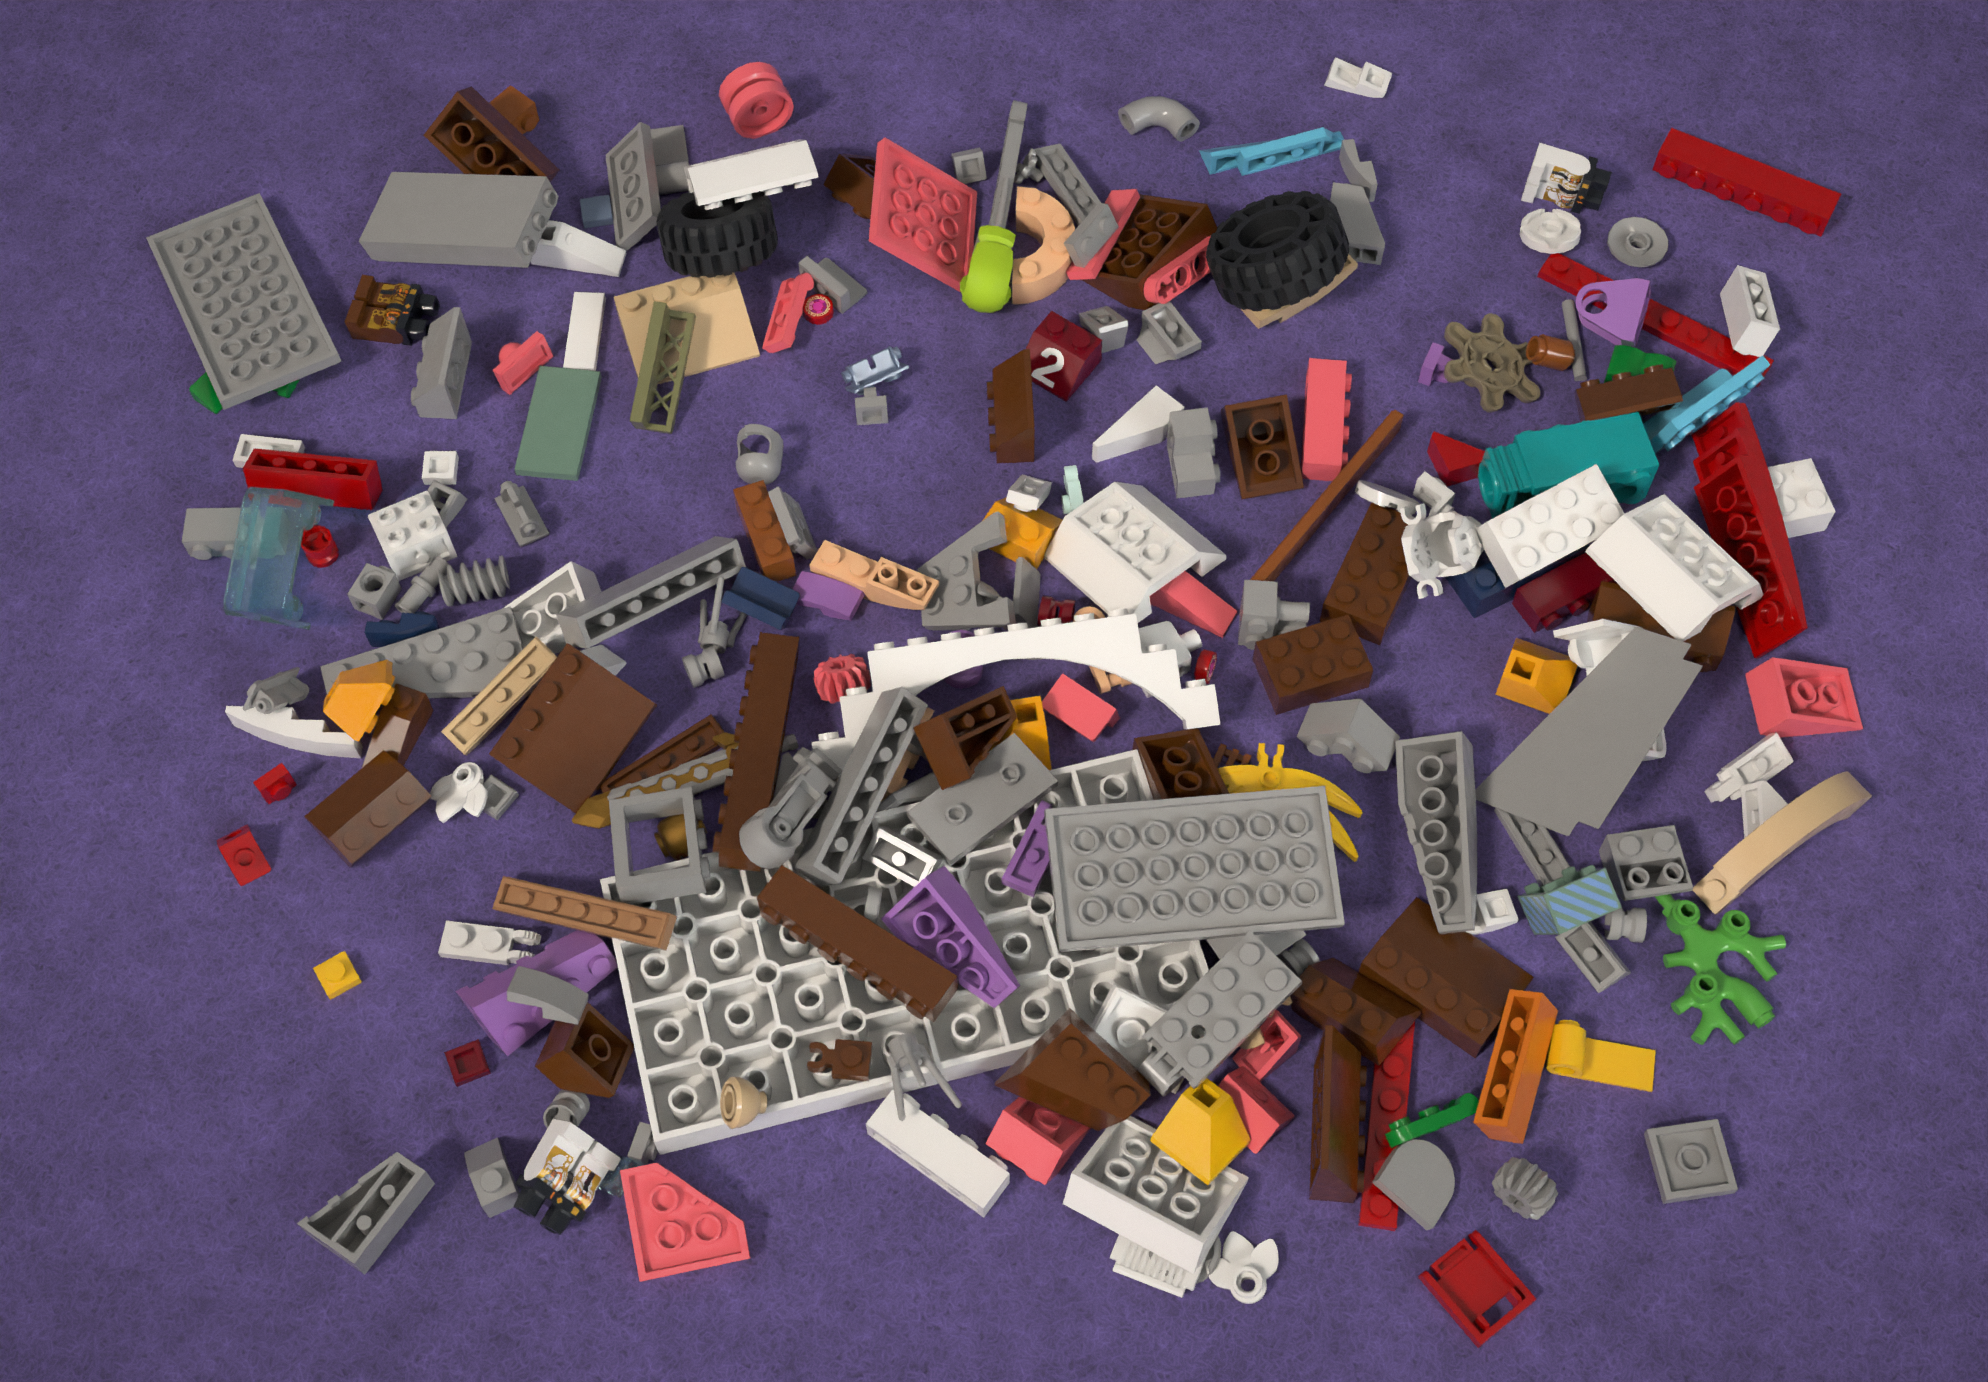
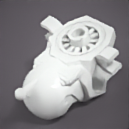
M1425 503L1415 506L1417 511L1416 518L1410 514L1409 506L1400 508L1402 520L1408 524L1401 537L1409 575L1416 581H1420L1417 585L1418 597L1421 599L1428 596L1427 584L1432 586L1434 596H1439L1443 594V588L1440 580L1436 577L1467 573L1475 567L1479 556L1484 550L1476 532V528L1482 524L1471 516H1462L1455 511L1426 517Z

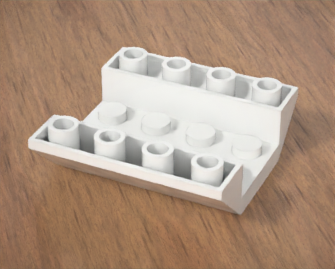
M801 139L684 167L689 193L694 192L696 204L698 206L704 205L705 210L723 206L722 200L734 198L735 203L753 199L752 193L759 191L764 192L765 196L783 192L782 186L794 184L795 189L812 185L811 179L818 178L817 169L807 140Z
M1113 482L1064 517L1044 554V558L1103 611L1107 613L1110 610L1127 608L1128 614L1136 613L1137 623H1139L1152 613L1150 596L1190 567L1201 577L1225 561L1226 554L1145 487Z
M1665 494L1623 514L1586 550V553L1597 565L1604 569L1623 590L1634 598L1676 640L1685 641L1700 633L1711 616L1734 603L1741 610L1760 600L1764 595L1760 583Z

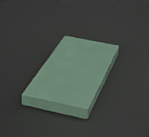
M539 366L514 469L516 475L578 481L602 376L600 371Z

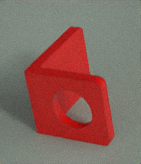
M248 824L217 840L218 848L240 886H244L271 871V867L254 839Z

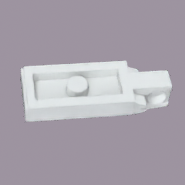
M1770 733L1721 768L1722 770L1716 774L1719 781L1712 784L1704 792L1711 803L1714 801L1722 802L1727 797H1730L1731 800H1736L1741 797V785L1757 781H1768L1793 763L1794 760L1778 733Z

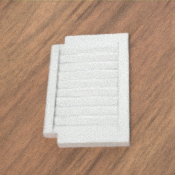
M1119 1234L1110 1255V1259L1116 1261L1113 1267L1114 1272L1183 1298L1186 1289L1194 1290L1206 1257L1195 1273L1192 1274L1153 1253L1150 1259V1250Z

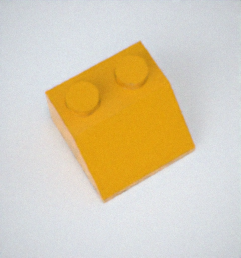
M1007 497L995 501L984 519L994 512H1000L1005 517L1007 542L989 549L1016 562L1018 557H1023L1037 569L1043 561L1044 554L1063 520L1039 508L1037 511L1032 509L1031 512L1014 508V504L1006 502Z

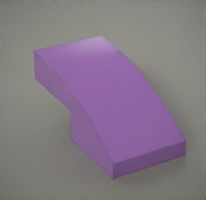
M805 571L801 572L793 587V590L800 593L797 605L818 608L826 616L852 621L865 596L863 591L849 584Z

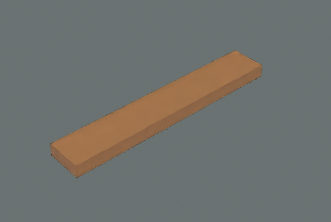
M506 876L502 878L492 908L496 911L665 951L667 950L677 916L671 913Z

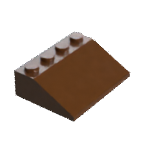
M1139 194V201L1096 279H1084L1082 281L1129 308L1146 310L1158 304L1146 300L1143 290L1144 284L1149 276L1216 232L1217 225L1208 204ZM1179 269L1177 270L1175 276L1176 282L1180 278Z
M567 643L489 755L574 813H577L588 798L593 797L599 790L601 784L606 780L657 707V704Z
M1418 897L1413 900L1380 937L1362 961L1359 969L1360 974L1420 1009L1419 1020L1474 1058L1478 1056L1499 1027L1509 989L1525 991L1534 978L1528 972L1466 931L1439 934L1430 906Z
M1325 1025L1314 1058L1309 1200L1354 1203L1357 1193H1363L1364 1171L1358 1170V1157H1364L1365 1135H1359V1122H1364L1366 1115V1100H1360V1087L1366 1086L1367 1066L1361 1065V1052L1333 1025Z

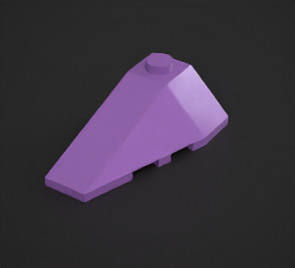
M945 866L924 877L881 918L898 939L957 975L959 984L993 1008L997 1007L1020 986L968 893Z

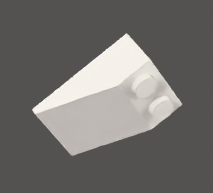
M570 561L504 608L511 606L514 612L523 648L535 637H538L555 654L561 652L566 645L556 614L600 593L601 589L593 571Z

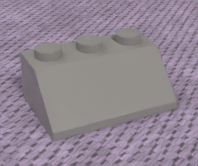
M460 307L452 308L432 322L429 326L428 335L423 337L422 362L419 361L417 363L416 369L417 387H413L411 391V403L413 406H416L419 417L457 419L472 346Z

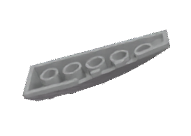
M1462 731L1397 740L1395 743L1398 805L1406 823L1407 834L1416 855V863L1426 887V895L1438 933L1475 931L1477 816L1473 745Z

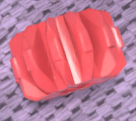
M840 654L835 658L829 657L828 661L819 663L818 668L814 670V683L817 693L820 695L821 700L829 701L830 704L840 702L841 696H847L846 689L866 686L867 690L871 687V676L862 657H855L854 654L848 656Z

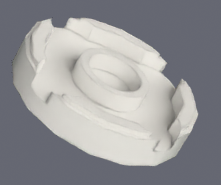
M1537 209L1528 213L1522 219L1519 235L1522 242L1533 250L1550 254L1564 253L1573 249L1579 243L1581 224L1571 213L1561 209H1553L1552 212H1544L1545 209Z
M1363 480L1358 481L1355 492L1360 497L1383 507L1397 508L1398 512H1400V508L1409 506L1410 514L1413 515L1416 512L1415 506L1419 504L1418 501L1402 493Z

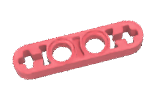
M1208 236L1147 278L1143 290L1148 302L1168 303L1211 272L1206 259L1207 246L1211 236ZM1198 256V257H1199V265H1198V268H1197V270H1196V269H1195V259H1196V257ZM1179 269L1180 279L1178 283H1176L1175 276L1177 270Z

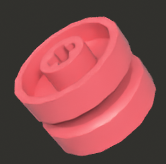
M753 62L740 66L727 75L720 85V101L729 115L736 132L742 137L756 139L776 132L792 116L794 108L792 98L786 87L783 86L782 79L777 70L768 63Z

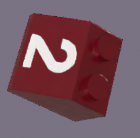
M1053 311L1034 330L1026 349H1030L1032 382L1065 402L1069 400L1102 360V339Z

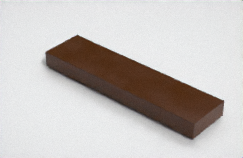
M710 714L606 779L599 789L604 793L712 754L721 748V746L713 741V737L725 733V731L713 715Z

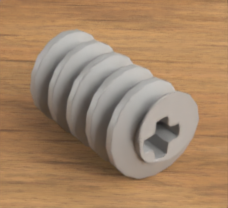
M503 555L499 556L498 566H494L491 559L486 558L485 568H481L478 561L474 560L471 571L467 569L464 562L460 563L459 573H455L451 565H447L446 575H442L438 569L442 597L448 607L454 605L455 596L460 604L463 605L467 602L468 594L474 602H478L481 592L487 600H490L493 597L494 589L499 597L505 596L507 587L510 590L509 575Z

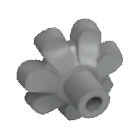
M1033 148L1025 156L1023 164L1018 163L1016 166L1017 174L1014 177V183L1020 184L1023 179L1028 177L1037 183L1042 179L1043 173L1035 167L1038 158L1036 157L1037 152Z

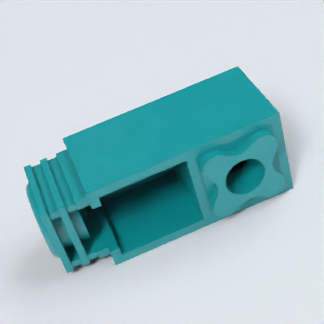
M1639 412L1592 421L1584 420L1581 423L1571 425L1559 424L1539 431H1523L1515 435L1513 443L1507 444V446L1500 445L1496 448H1486L1483 459L1479 464L1478 481L1483 501L1489 508L1493 519L1596 464L1619 504L1638 503L1646 498L1658 470L1659 462Z

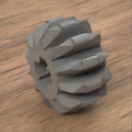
M1511 1157L1508 1162H1505L1500 1167L1492 1181L1495 1189L1494 1193L1502 1199V1204L1511 1208L1513 1213L1517 1212L1526 1219L1538 1220L1541 1216L1545 1215L1551 1209L1558 1196L1555 1188L1556 1183L1548 1178V1173L1539 1169L1537 1164L1529 1163L1525 1158Z

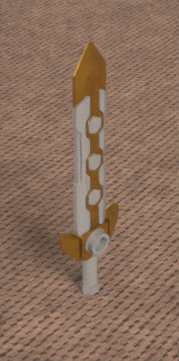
M725 732L713 737V741L724 750L681 764L677 768L632 784L628 783L588 798L574 815L572 822L582 826L601 829L611 825L609 800L692 787L693 794L695 795L725 784L726 776L733 775L734 769H729L731 749H738L739 743L734 742L735 734ZM794 734L785 736L782 753L799 748Z

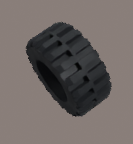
M759 191L752 193L753 199L735 203L734 198L722 200L723 206L705 210L704 205L698 206L696 204L694 192H687L680 195L677 199L670 200L668 205H664L661 208L656 220L665 262L674 272L684 276L689 274L691 277L697 278L700 276L711 278L716 277V275H732L734 272H743L748 270L749 267H756L762 264L763 260L771 257L778 244L771 200L768 196H765L764 192Z

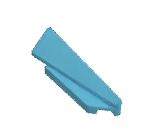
M1322 127L1277 140L1199 150L1210 175L1238 167L1241 175L1244 176L1340 150L1344 138L1340 131L1331 132Z

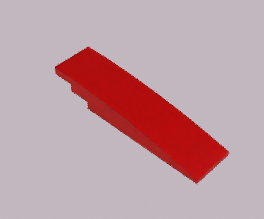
M1736 402L1692 434L1699 457L1693 460V464L1700 481L1699 484L1694 486V490L1711 538L1760 583L1764 594L1762 598L1741 610L1737 606L1736 608L1754 658H1761L1808 627L1795 564L1767 463L1746 403Z

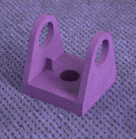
M1634 278L1585 285L1578 292L1575 302L1580 322L1584 327L1614 345H1626L1637 348L1651 296L1650 281ZM1599 290L1603 292L1590 295L1583 300L1584 296L1590 291ZM1601 301L1607 304L1606 308L1600 313L1591 314L1586 311L1587 306L1592 302Z

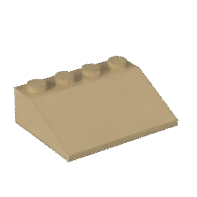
M735 272L732 275H716V277L707 278V276H700L699 278L688 276L614 296L618 318L637 377H639L654 301L666 303L670 310L695 313L696 315L684 377L760 356ZM671 319L669 332L673 338L685 331L687 321ZM668 336L666 344L671 341ZM683 340L680 343H678L680 348L682 347ZM675 346L664 353L663 362L667 368L679 361L680 352ZM661 366V371H660V373H662L663 371H665V369L663 368V366ZM677 370L672 373L674 378L676 377ZM667 376L666 378L658 382V384L672 381V379L670 378V376Z

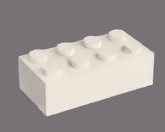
M1596 464L1476 528L1478 540L1503 585L1507 588L1597 540L1624 512Z

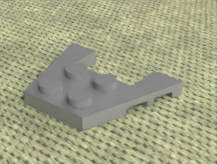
M997 511L988 516L917 569L919 573L939 581V586L925 610H921L922 626L926 629L937 631L964 630V628L976 627L981 629L1003 627L1005 630H1008L1007 625L1016 624L1014 602L1011 599L1005 597L983 605L982 595L977 593L978 584L981 582L978 553L1007 542L1005 517Z

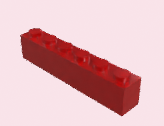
M1674 128L1670 129L1652 169L1665 178L1676 179L1686 183L1693 189L1704 190L1714 194L1721 200L1732 201L1744 206L1749 211H1757L1772 217L1777 222H1785L1800 228L1807 234H1815L1820 237L1841 196V193Z

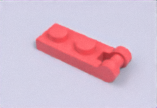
M802 273L796 276L795 279L789 278L782 281L762 346L767 352L775 353L790 348L793 344L798 321L803 313L802 308L807 291L812 290L814 287V279L809 273Z

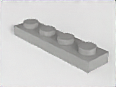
M1061 143L1034 149L1037 152V166L1075 223L1079 226L1094 207L1101 203Z

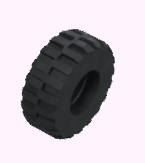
M1288 191L1279 195L1267 196L1265 199L1257 202L1254 201L1247 204L1245 208L1232 213L1230 218L1220 223L1216 232L1212 233L1207 246L1206 259L1217 289L1225 301L1242 310L1280 309L1282 306L1299 303L1300 300L1318 293L1324 286L1327 287L1344 268L1349 254V241L1337 207L1331 201L1318 193L1312 194L1310 191Z

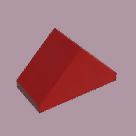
M1433 431L1427 453L1440 479L1448 487L1478 478L1479 464L1483 459L1485 451Z

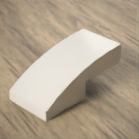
M1335 57L1324 86L1367 97L1383 98L1392 73L1368 62H1365L1364 66L1359 68Z
M1507 889L1477 894L1475 931L1466 932L1474 936L1499 930L1518 922L1519 919Z

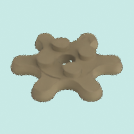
M1488 313L1482 318L1481 332L1479 333L1470 332L1458 322H1450L1444 332L1445 340L1455 347L1460 355V359L1450 360L1445 365V379L1450 383L1464 381L1466 385L1476 387L1480 392V405L1488 413L1498 411L1503 407V395L1505 393L1513 394L1523 403L1534 402L1540 397L1539 387L1530 381L1524 373V366L1533 364L1526 357L1528 342L1519 345L1509 342L1503 334L1504 323L1502 319L1493 313ZM1484 359L1490 360L1492 365L1496 367V369L1491 371L1492 367H1490Z

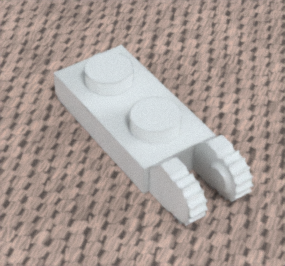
M446 921L438 954L440 957L502 965L516 964V961L526 955L533 957L535 954L527 951L512 950L513 944L540 945L541 936L526 930L515 931L511 928Z

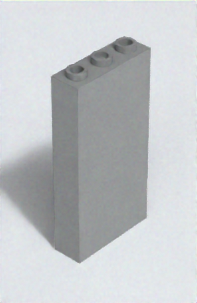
M391 172L359 239V243L370 258L377 261L528 268L533 255L536 253L541 236L547 227L551 213L557 205L559 196L547 176Z

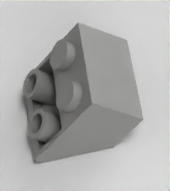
M1674 825L1606 835L1599 849L1600 857L1615 892L1623 901L1693 890Z

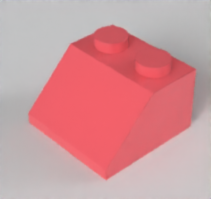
M1018 1097L1002 1111L985 1144L995 1150L999 1157L1011 1161L1024 1170L1029 1178L1046 1185L1060 1172L1091 1128L1022 1097Z

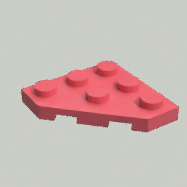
M659 1163L620 1170L639 1282L751 1258L744 1221Z

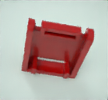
M1474 1230L1468 1235V1238L1477 1247L1476 1250L1465 1239H1462L1430 1265V1270L1439 1280L1436 1281L1426 1270L1418 1277L1477 1348H1480L1532 1305L1536 1298L1477 1230ZM1505 1296L1514 1308L1490 1327V1324L1482 1315Z

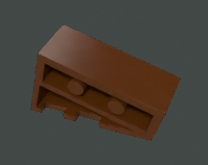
M1004 686L913 727L941 789H947L970 779L975 773L974 769L978 763L989 755L988 750L995 742L1002 738L1018 716Z

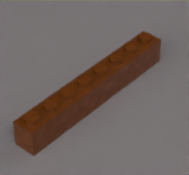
M760 632L758 645L751 646L749 664L754 666L753 671H746L744 690H749L748 696L741 697L739 716H744L743 723H736L734 742L739 744L738 749H731L729 769L734 770L732 776H726L724 785V796L728 797L727 804L721 803L718 824H723L722 832H715L713 852L719 853V867L761 872V867L751 862L743 852L740 845L739 832L742 825L760 809L769 807L774 799L799 657V637Z

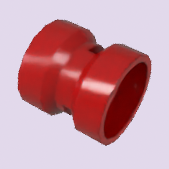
M315 525L302 532L300 545L311 565L324 568L332 565L337 560L339 549L329 529L321 525Z

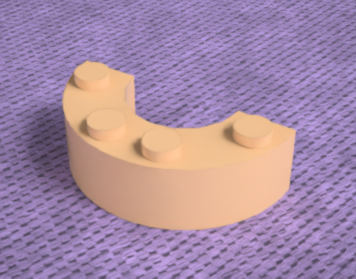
M1017 186L1016 232L1029 234L1036 238L1042 246L1035 253L1025 258L1013 259L1012 304L1035 302L1056 292L1068 279L1066 271L1072 262L1064 242L1075 231L1073 220L1069 212L1058 200L1036 188Z

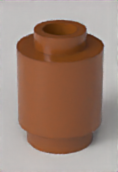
M1542 334L1540 336H1533L1529 340L1526 348V357L1534 365L1564 371L1573 363L1575 350L1573 349V344L1568 340Z

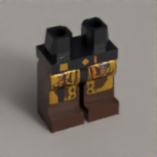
M362 275L354 295L355 300H352L344 322L352 339L392 344L402 343L403 345L412 346L414 339L423 340V337L428 335L431 323L427 319H421L422 315L436 316L440 309V303L437 296L423 293L419 284L411 283L410 286L405 283L389 284L376 282L374 276Z

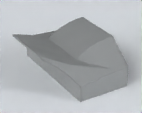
M1170 301L1165 304L1158 303L1142 311V328L1137 341L1155 364L1167 360H1177L1201 349L1202 341Z

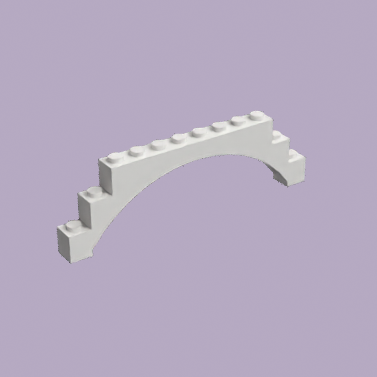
M1127 608L1107 611V618L1095 619L1094 613L1074 616L1075 622L1061 624V618L1041 620V627L1028 629L1027 623L1007 625L1008 632L995 633L994 627L974 630L975 636L961 638V632L942 634L941 641L928 643L927 637L908 639V646L894 648V642L874 644V651H868L873 692L867 693L866 686L846 689L847 696L840 697L845 737L839 738L838 731L818 734L819 741L812 742V749L818 748L843 771L883 691L903 687L916 696L924 689L951 675L976 666L1011 659L1041 658L1065 660L1089 665L1115 674L1139 686L1166 705L1182 720L1183 729L1220 725L1215 684L1206 685L1205 679L1186 681V688L1181 689L1176 650H1167L1166 644L1146 646L1147 653H1142L1136 613L1128 614Z

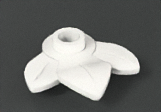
M473 762L461 764L455 769L453 774L442 777L432 787L430 792L431 799L437 801L436 813L442 823H445L462 808L475 817H479L487 801L488 792L483 786V771L477 764Z
M1232 1231L1224 1243L1223 1258H1220L1215 1271L1209 1275V1279L1217 1287L1230 1290L1233 1297L1239 1302L1245 1304L1256 1303L1266 1293V1280L1277 1270L1279 1263L1277 1246L1273 1239H1267L1254 1248L1246 1238ZM1211 1259L1205 1261L1207 1274H1209L1208 1265ZM1246 1279H1251L1255 1282V1287L1251 1291H1244L1241 1288L1242 1282Z

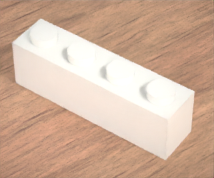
M892 1090L867 1121V1134L979 1215L985 1217L1010 1183V1173L1007 1172L1008 1167L1006 1164L993 1155H990L989 1158L977 1150L979 1148L978 1145L966 1135L961 1134L958 1137L948 1130L949 1125L938 1115L932 1114L928 1116L919 1109L920 1104L906 1093H903L906 1117L905 1120L900 1121L894 1091Z

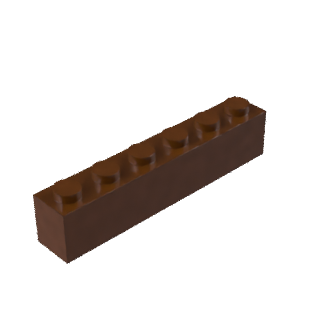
M781 865L757 896L761 911L760 915L767 922L774 926H777L778 923L789 929V934L795 940L802 944L811 943L818 948V953L832 963H835L836 960L847 967V971L859 981L867 979L875 984L877 991L889 1000L896 998L906 1004V1009L919 1019L926 1017L935 1022L958 990L957 975Z

